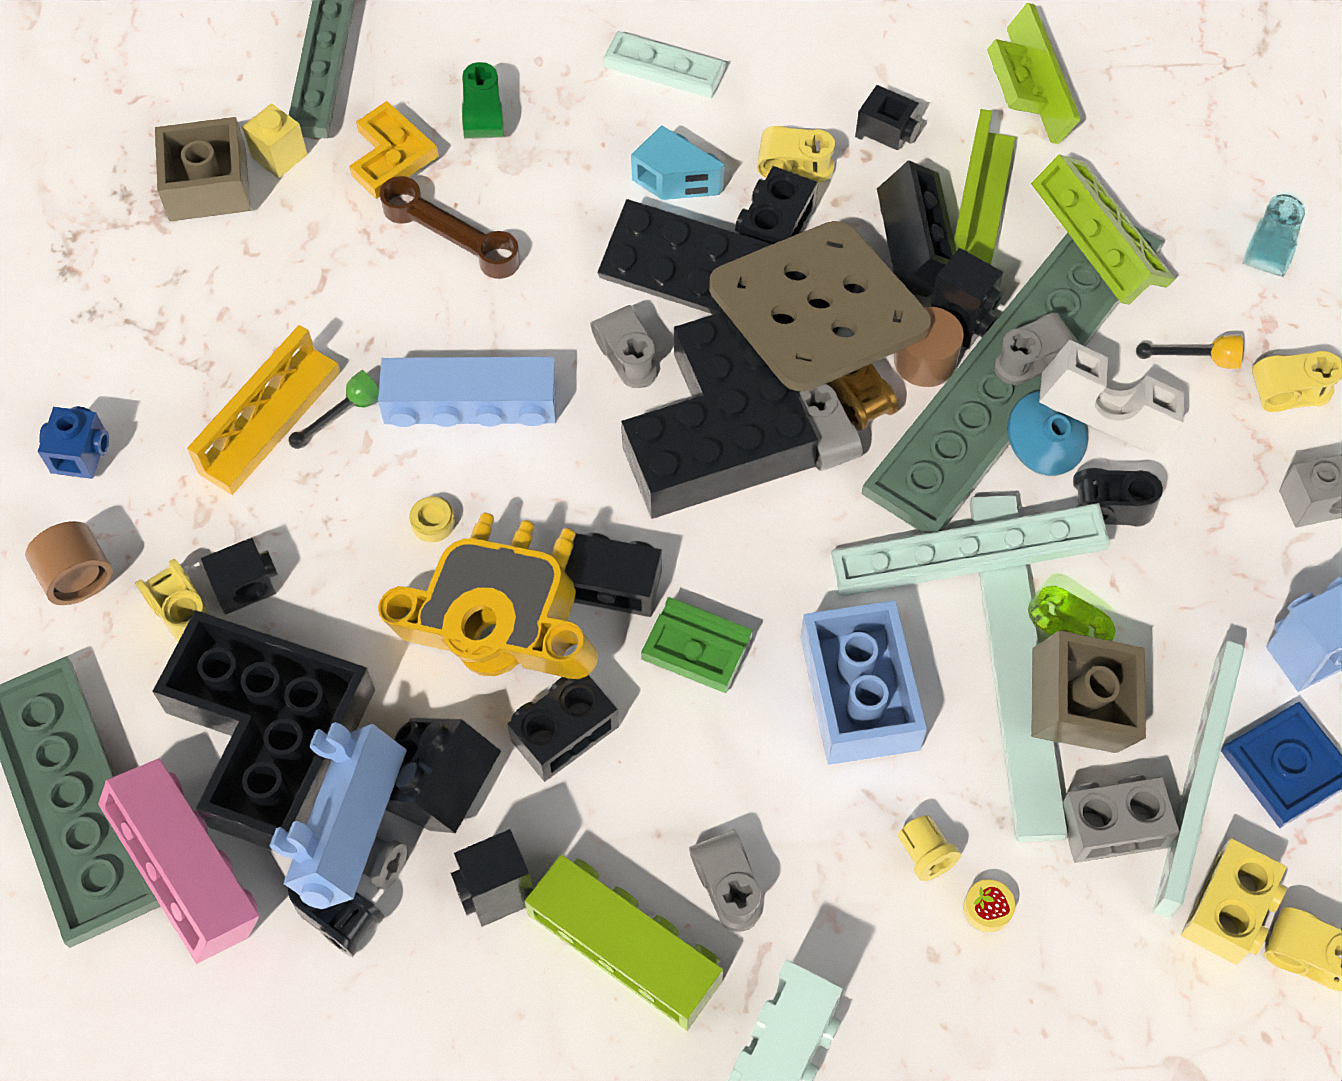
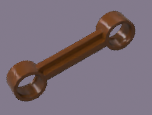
M393 177L381 186L380 200L383 213L388 220L399 224L415 221L477 256L480 269L488 277L503 279L513 275L518 270L520 265L518 242L510 233L492 231L485 234L421 198L419 185L409 177ZM399 195L414 197L412 201L404 205L389 203L392 198ZM496 249H505L512 253L508 258L500 261H493L485 257L489 252Z

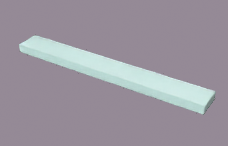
M1016 495L971 497L969 506L972 525L1019 517ZM1025 564L979 572L1016 842L1065 840L1067 828L1053 741L1031 737L1032 648L1038 645L1027 567Z

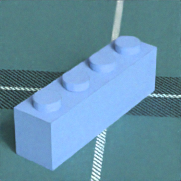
M554 357L381 358L378 403L384 424H393L398 427H409L414 424H436L442 427H451L456 424H480L487 427L499 424L540 426L542 424L555 423L557 384Z

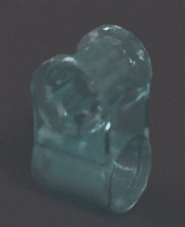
M1281 194L1276 195L1270 200L1264 216L1257 224L1244 256V265L1280 277L1285 276L1297 247L1296 240L1305 216L1304 206L1297 198L1292 195Z

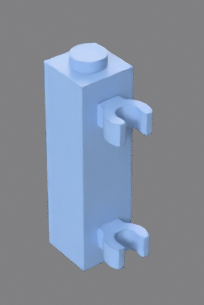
M335 722L331 725L328 735L320 729L315 731L310 748L316 754L332 760L306 825L298 821L293 822L289 833L281 827L276 828L269 845L276 853L284 857L293 858L283 884L298 893L301 900L311 907L324 909L354 898L407 751L374 724H369L349 732L343 725Z

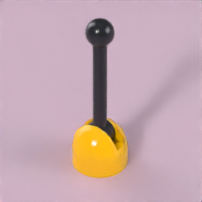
M1225 335L1217 338L1210 347H1152L1149 343L1143 342L1136 347V355L1141 359H1148L1151 355L1211 356L1213 362L1221 368L1240 369L1243 357V340L1241 335Z

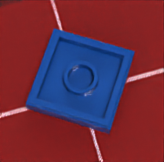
M1300 701L1225 744L1221 749L1222 754L1279 829L1342 792V754Z

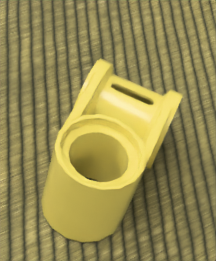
M783 126L768 127L762 132L757 170L766 178L772 166H776L822 183L828 180L834 172V161L831 156L835 150V139L830 133L820 129H794ZM816 141H820V151H816ZM814 162H817V172L813 171Z
M1317 351L1290 356L1275 355L1258 361L1252 367V375L1262 408L1268 412H1280L1293 408L1319 407L1327 404L1334 394V385L1342 378L1341 359L1328 351Z
M174 558L168 562V568L147 581L142 579L136 581L135 585L154 614L161 618L178 642L189 622H182L185 618L192 616L195 610L209 614L189 577Z
M1292 907L1282 908L1266 946L1264 957L1280 969L1299 974L1330 990L1342 991V959L1339 957L1342 956V930L1321 921L1306 911Z

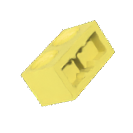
M1230 838L1218 853L1181 936L1235 965L1248 953L1256 955L1261 949L1269 931L1268 928L1262 925L1267 911L1269 910L1274 913L1286 893L1287 886L1280 882L1287 866ZM1238 875H1245L1251 878L1257 887V891H1250L1244 888L1238 879ZM1219 916H1226L1232 919L1238 927L1239 934L1226 931L1220 924Z

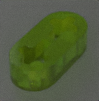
M1058 586L1044 587L1029 603V618L1035 626L1049 635H1053L1061 630L1089 636L1090 628L1088 626H1091L1095 629L1093 632L1095 638L1113 641L1115 638L1116 630L1114 623L1106 613L1064 588ZM1048 602L1055 606L1054 613L1056 615L1049 612L1050 605Z

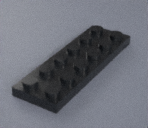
M626 199L597 273L601 279L714 315L724 311L709 291L710 275L713 270L772 244ZM790 271L785 274L789 279L796 281L807 278L798 271ZM738 283L737 287L745 289L746 286ZM847 284L844 288L854 293L857 284ZM812 299L809 301L811 306L819 309L830 306L823 299ZM777 314L772 317L780 324H789L794 321L787 314ZM836 327L832 331L839 336L842 327Z

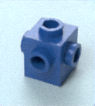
M53 406L48 422H45L41 427L39 434L40 445L37 452L51 474L93 479L100 457L107 453L109 433L105 430L97 413L80 406H74L71 409Z

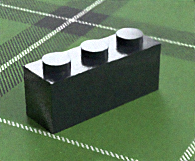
M908 160L877 188V194L893 272L910 292L928 298L933 294L937 275L955 254L956 246L939 173Z

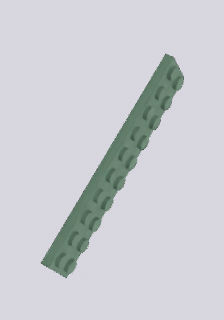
M1135 226L1157 255L1163 241ZM1068 232L863 484L862 495L924 534L944 530L1010 445L1007 425L1009 415L1015 404L1026 395L1040 391L1042 375L1018 385L1003 382L996 375L994 363L998 355L1003 352L1002 341L1006 333L1012 329L1032 323L1046 314L1058 313L1077 341L1086 347L1120 303Z

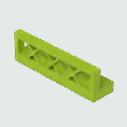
M980 109L954 242L956 251L960 247L991 265L1015 137L988 132L992 111Z
M1058 154L1032 181L1031 185L1122 304L1130 305L1150 285L1167 288L1176 280L1084 161Z

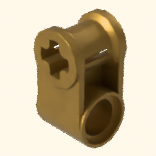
M872 363L853 371V374H846L826 383L836 392L849 421L853 423L857 431H862L867 427L868 422L883 414L893 415L898 411V401L893 389L880 376Z

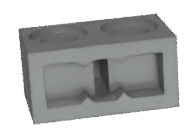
M1134 775L1121 779L1117 782V785L1099 787V784L1095 782L1084 783L1073 787L1063 801L1067 839L1074 863L1166 849L1180 833L1163 777L1146 780L1144 775ZM1130 805L1142 806L1148 811L1151 819L1137 817L1132 812ZM1091 812L1098 815L1102 819L1104 826L1095 827L1090 825L1085 820L1083 813Z

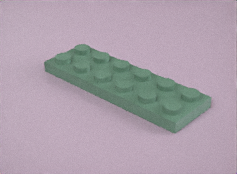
M68 656L0 684V762L64 944L72 948L161 907L98 805L106 780L114 777L115 774L73 663Z

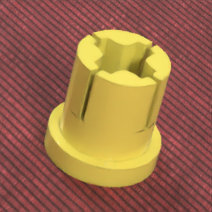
M930 815L920 816L910 821L898 833L899 840L915 863L914 872L920 881H929L939 877L950 870L961 858V853L956 845L948 844Z

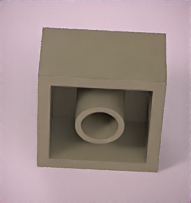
M236 117L155 127L157 191L169 222L251 211L246 147Z
M1061 630L1033 647L1031 737L1112 753H1118L1146 739L1145 648Z

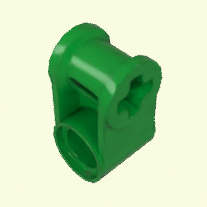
M486 62L472 63L465 68L462 75V124L464 139L504 137L502 103L499 97L497 71L491 64Z

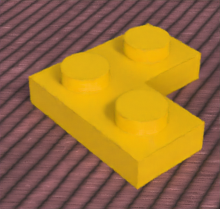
M386 101L356 121L358 132L375 149L349 165L351 176L375 199H378L380 197V188L387 180L398 176L410 177L439 157L437 146Z

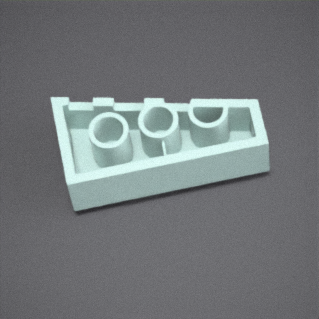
M786 959L778 974L777 992L773 1000L765 1001L751 1035L753 1040L749 1047L745 1046L741 1051L728 1081H813L819 1067L812 1064L811 1061L819 1045L829 1049L842 1022L833 1016L843 988Z

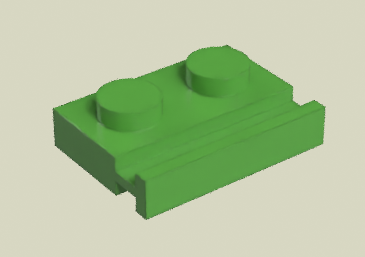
M668 597L662 613L659 614L641 651V660L727 693L744 656V651L752 639L753 630Z

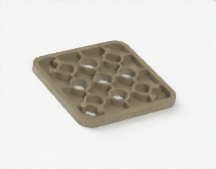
M840 221L821 224L714 269L710 275L709 291L712 297L778 379L787 388L795 391L805 392L813 390L912 346L927 337L931 326V316L860 234L849 224ZM828 241L843 244V247L828 246L827 243ZM790 271H798L807 278L796 281L789 279L785 274ZM738 283H740L743 286H746L745 289L738 288ZM847 284H858L865 291L862 293H851L844 286ZM812 299H823L830 306L819 309L811 306L809 301ZM777 314H787L794 321L789 324H780L772 317ZM893 318L901 319V323L894 322ZM836 327H846L852 330L854 335L840 337L832 330Z

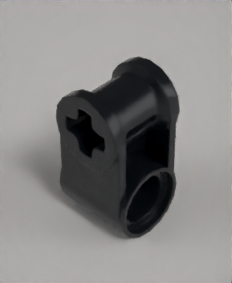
M1087 468L1078 471L1073 476V487L1078 490V505L1076 507L1099 503L1106 525H1130L1135 527L1146 525L1153 519L1163 492V486L1159 478L1151 472L1143 470L1119 471ZM1132 496H1139L1146 501H1137Z
M288 887L287 892L290 901L300 917L316 928L335 947L352 958L358 952L356 945L374 923L380 924L385 918L384 914L373 903L358 892L355 893L352 900L319 909L301 902L300 895Z

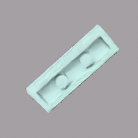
M621 31L616 32L603 57V66L605 68L708 98H712L725 71V61Z

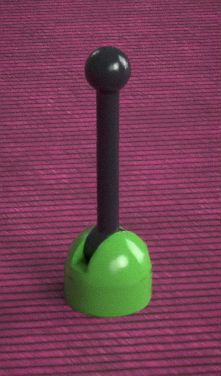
M360 370L347 382L346 398L303 431L293 432L288 438L289 445L294 449L302 448L309 436L350 405L362 408L373 405L378 401L379 388L364 370Z

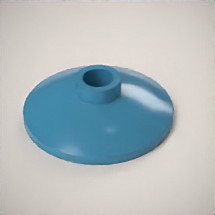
M1040 391L1030 393L1015 404L1009 415L1007 432L1012 450L1027 468L1045 476L1065 474L1074 469L1085 455L1088 442L1086 425L1079 420L1039 403ZM1052 425L1056 428L1058 435L1052 430Z

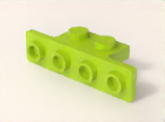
M1026 3L1007 26L1011 42L995 39L988 47L987 52L1008 107L1016 111L1039 114L1050 142L1059 144L1079 123L1080 115L1035 4Z

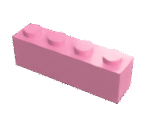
M160 758L107 779L98 805L195 963L198 964L248 939L259 918L257 903L247 889H242L233 875L232 864L227 854L223 850H218L208 835L204 818L200 816L198 811H193L184 798L182 785L178 777L174 773L168 772Z

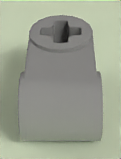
M627 305L590 322L598 347L607 356L621 381L626 386L643 388L653 383L657 375V367L653 360L655 346L631 305Z
M1049 313L1032 323L1012 329L1006 333L1002 341L1003 352L996 358L994 370L1003 382L1013 385L1023 384L1030 379L1042 375V372L1069 340L1080 343L1058 313Z
M824 384L813 390L801 391L799 400L818 438L815 467L819 471H824L861 457L862 444L853 423L849 421L833 388Z
M733 829L690 846L689 852L701 884L707 890L723 926L737 932L746 931L755 926L761 913V894L750 868L746 851L736 830ZM739 897V900L742 903H747V906L739 909L735 902L731 903L730 899Z

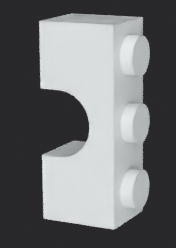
M1069 340L1042 372L1039 403L1079 420L1091 428L1114 436L1131 446H1136L1154 454L1184 423V392L1147 375L1138 385L1131 389L1123 391L1109 389L1106 387L1108 357Z

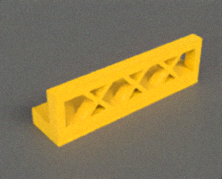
M298 325L187 447L198 474L231 495L239 489L341 373L337 362L315 350L308 329ZM213 444L210 450L205 454L206 450Z

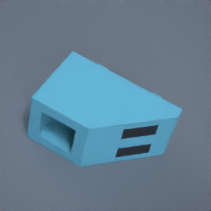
M663 125L631 154L632 181L662 200L716 196L724 191L725 164L715 155L704 152L691 144L683 135L674 133Z

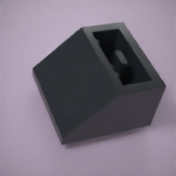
M410 718L398 730L394 739L407 751L385 810L429 831L456 834L501 750L462 719Z

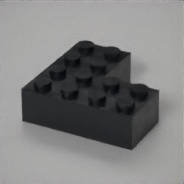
M720 312L674 326V357L693 399L621 421L622 449L651 519L815 467L818 438L796 391L787 388L778 379L725 312Z
M195 610L152 692L166 714L231 736L196 806V810L204 818L207 826L272 850L269 845L276 828L281 827L289 833L293 822L298 821L305 825L307 824L332 759L324 758L310 748L315 731L320 729L328 735L331 725L335 722L343 725L349 732L357 730L375 692V688L367 667Z

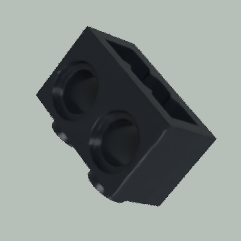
M772 166L766 179H759L756 183L751 199L752 204L749 209L743 208L736 221L735 231L770 244H775L802 233L815 209L818 182Z
M589 675L580 679L561 677L550 687L547 695L536 703H525L513 713L511 721L507 723L510 740L540 778L546 782L619 728L618 709ZM579 702L587 703L591 706L587 712L582 714H575L568 710L573 704ZM544 729L554 733L549 740L544 742H537L530 738L538 730Z

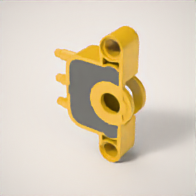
M484 512L480 515L478 522L475 523L470 538L455 541L445 549L439 559L427 591L397 586L389 589L379 601V616L401 639L415 644L451 651L456 657L461 659L470 671L480 676H498L511 671L520 663L525 669L570 679H580L589 675L597 665L598 653L594 645L578 625L567 621L576 592L572 580L565 572L576 536L575 532L569 528L562 529L559 538L556 539L551 555L529 549L535 526L528 520H523L520 523L519 529L515 532L510 545L489 542L494 516ZM408 611H410L407 616H405L404 618H402L405 613H407ZM496 624L491 634L486 638L478 640L483 630ZM578 645L572 654L564 656L567 649Z

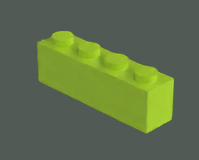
M561 854L525 899L528 916L688 1031L722 983L723 969L718 966L720 963L719 958L703 945L696 944L694 947H691L677 937L679 935L678 929L667 919L659 915H655L652 919L637 908L639 902L626 890L618 886L611 890L598 881L600 877L598 872L585 861L577 858L572 862Z

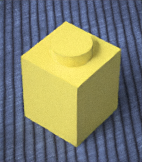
M272 103L242 126L251 157L278 178L308 155L300 124Z

